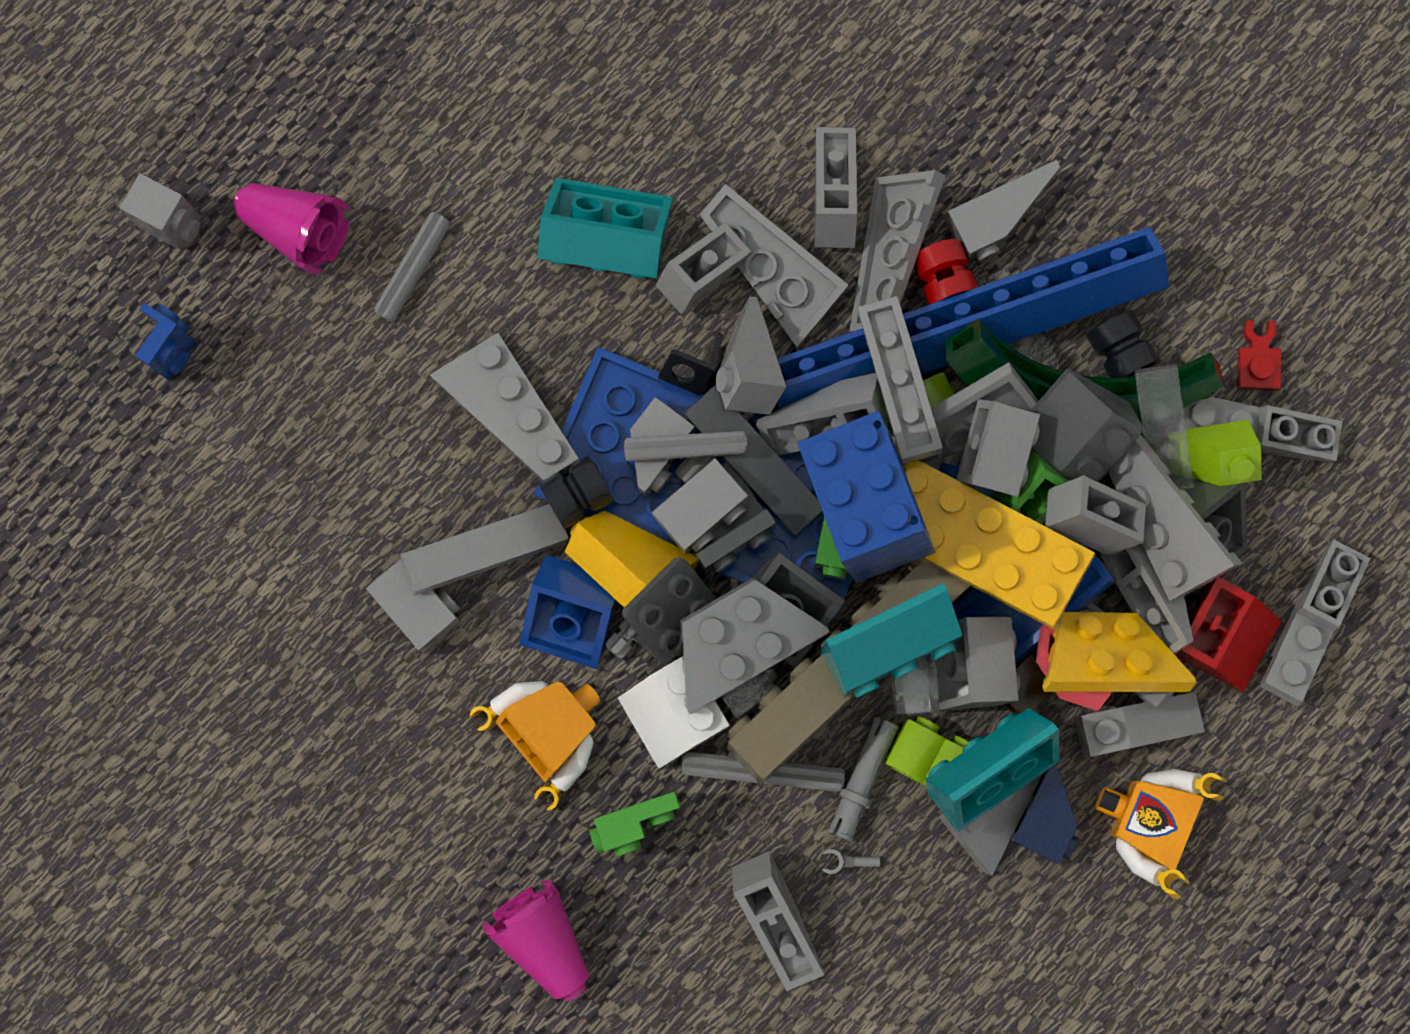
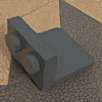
M724 463L722 467L748 495V502L744 505L747 512L731 526L728 527L724 522L713 531L712 534L716 538L699 553H696L693 549L691 550L706 573L714 568L717 573L728 568L738 560L735 554L748 546L752 550L762 546L773 538L771 531L776 527V522L767 509L763 510L748 485L727 463Z
M676 557L624 607L622 616L637 633L633 638L640 647L664 666H667L683 650L680 620L716 600V598L689 563L681 557Z

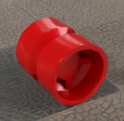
M948 239L933 243L918 253L914 267L919 281L927 284L924 288V294L928 305L978 288L973 272L965 269L969 264V260L962 242L958 239Z

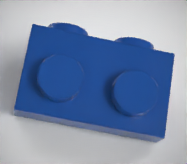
M144 303L140 310L157 325L135 356L155 372L169 380L173 373L177 375L185 368L190 358V355L187 353L196 340L186 333L190 326L171 310L161 304L156 309H153Z

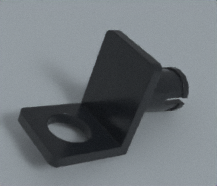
M717 333L703 361L681 351L671 350L659 372L658 378L700 396L708 381L716 380V375L723 359L720 348L724 335ZM684 364L691 367L695 375L690 378L679 377L673 372L672 368L675 365Z

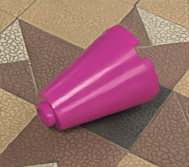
M250 183L246 187L241 188L234 199L235 214L241 222L300 269L310 274H319L324 271L318 267L325 260L333 263L346 240L350 221L343 219V209L349 211V208L338 197Z
M552 879L544 880L541 883L545 889L536 893L531 887L525 889L494 911L492 915L496 921L492 925L485 921L482 924V929L496 945L554 999L564 997L565 1001H570L585 991L587 988L585 982L589 978V973L559 891Z

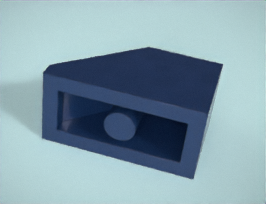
M1052 766L1043 773L1010 841L1052 863L1059 864L1062 858L1066 860L1070 858L1078 842V837L1073 835L1077 828V823L1057 768Z

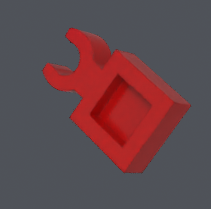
M1248 320L1243 326V336L1249 343V348L1240 347L1238 349L1237 390L1278 391L1281 389V349L1269 348V342L1276 334V324L1274 321H1268L1266 323V334L1258 336L1253 331V320Z

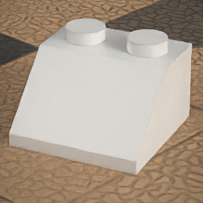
M682 657L651 674L618 697L658 769L730 728L715 700L689 714L685 707L684 699L686 695Z

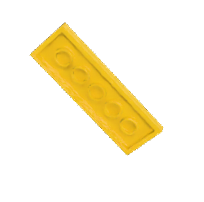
M919 460L902 464L936 553L921 559L1054 630L1094 559L1095 552Z

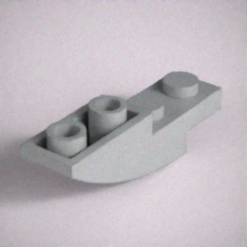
M1215 397L1198 400L1182 409L1174 417L1172 431L1249 420L1261 444V453L1306 460L1337 461L1342 421L1270 405L1256 407Z
M1334 539L1329 543L1306 583L1270 656L1273 658L1259 687L1295 706L1303 702L1334 631L1340 628L1371 558Z

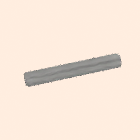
M687 752L683 755L682 773L685 775L758 783L733 756ZM786 762L764 784L839 792L844 787L845 771L842 768Z

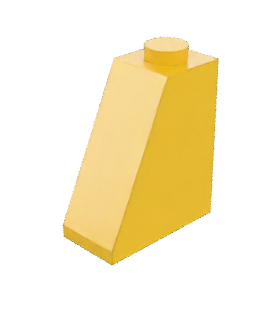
M605 510L591 517L585 516L582 521L573 525L570 531L571 538L565 550V553L623 607L637 596L674 558H683L693 570H695L699 562L694 555L690 553L685 555L679 547Z

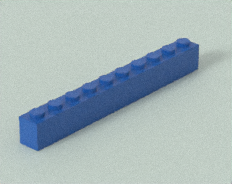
M1151 227L904 313V320L920 373L922 375L950 365L946 361L945 338L979 318L1002 341L1010 344L1169 288L1166 254ZM863 328L777 358L786 384L784 392L776 403L778 410L840 380L876 373Z

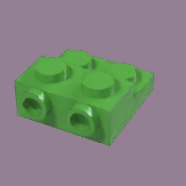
M672 792L595 818L596 828L589 831L596 853L599 854L614 849L617 857L641 849L639 840L648 837L643 821L649 820L650 826L653 827L676 819L674 811L682 808L677 792Z

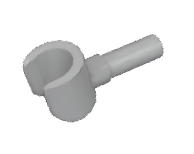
M828 849L822 852V854L833 853L839 858V865L836 869H822L828 874L839 873L843 868L880 867L879 856L844 855L837 849Z

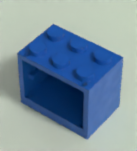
M879 411L797 442L841 563L856 583L936 553L894 441Z

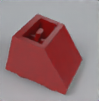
M1218 577L1205 585L1188 616L1193 642L1175 654V656L1235 690L1244 693L1282 620L1255 596Z

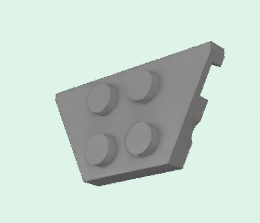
M752 578L680 620L686 695L684 699L689 714H692L828 634L830 631L824 624L756 579Z

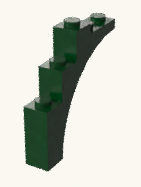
M980 318L945 338L946 361L967 387L1009 362L1036 398L1040 400L1064 372L1024 356L1002 341ZM1211 352L1182 366L1150 375L1122 378L1084 376L1130 402L1144 428L1141 435L1149 445L1160 438L1158 422L1175 417L1185 407L1198 400L1211 397L1218 389L1225 386L1220 364Z

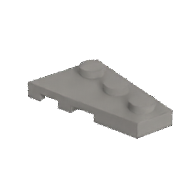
M1043 773L959 832L955 830L943 813L939 816L944 825L985 873L993 876Z

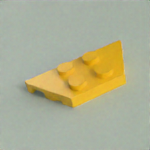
M1063 612L1054 629L1053 637L1055 642L1050 648L1048 657L1050 662L1049 671L1042 687L1044 692H1190L1197 682L1191 672L1138 613Z

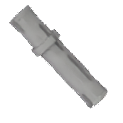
M874 717L869 735L846 789L842 788L839 797L842 799L827 831L848 842L853 841V836L865 808L869 809L871 806L870 795L896 732L899 730L897 725L886 720L882 721L878 717Z

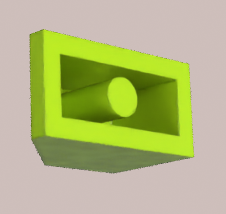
M1249 420L1166 432L1169 471L1220 487L1262 480L1261 444Z

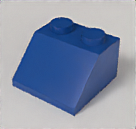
M546 555L532 583L519 645L597 669L618 601L578 564Z

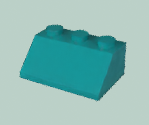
M555 178L541 214L537 258L550 260L558 265L574 264L589 267L595 271L609 270L627 273L635 278H657L664 251L673 197Z
M942 583L825 640L821 652L843 696L854 692L856 698H860L880 687L877 680L891 673L896 680L918 669L915 661L931 655L933 661L952 653L956 650L953 643L958 641L963 635L945 584Z
M1029 708L1018 715L1016 713L1009 714L999 722L996 727L997 730L985 738L982 736L974 738L963 748L962 754L950 762L949 760H943L930 770L928 777L925 778L927 793L957 832L1060 762L1059 729L1053 722Z

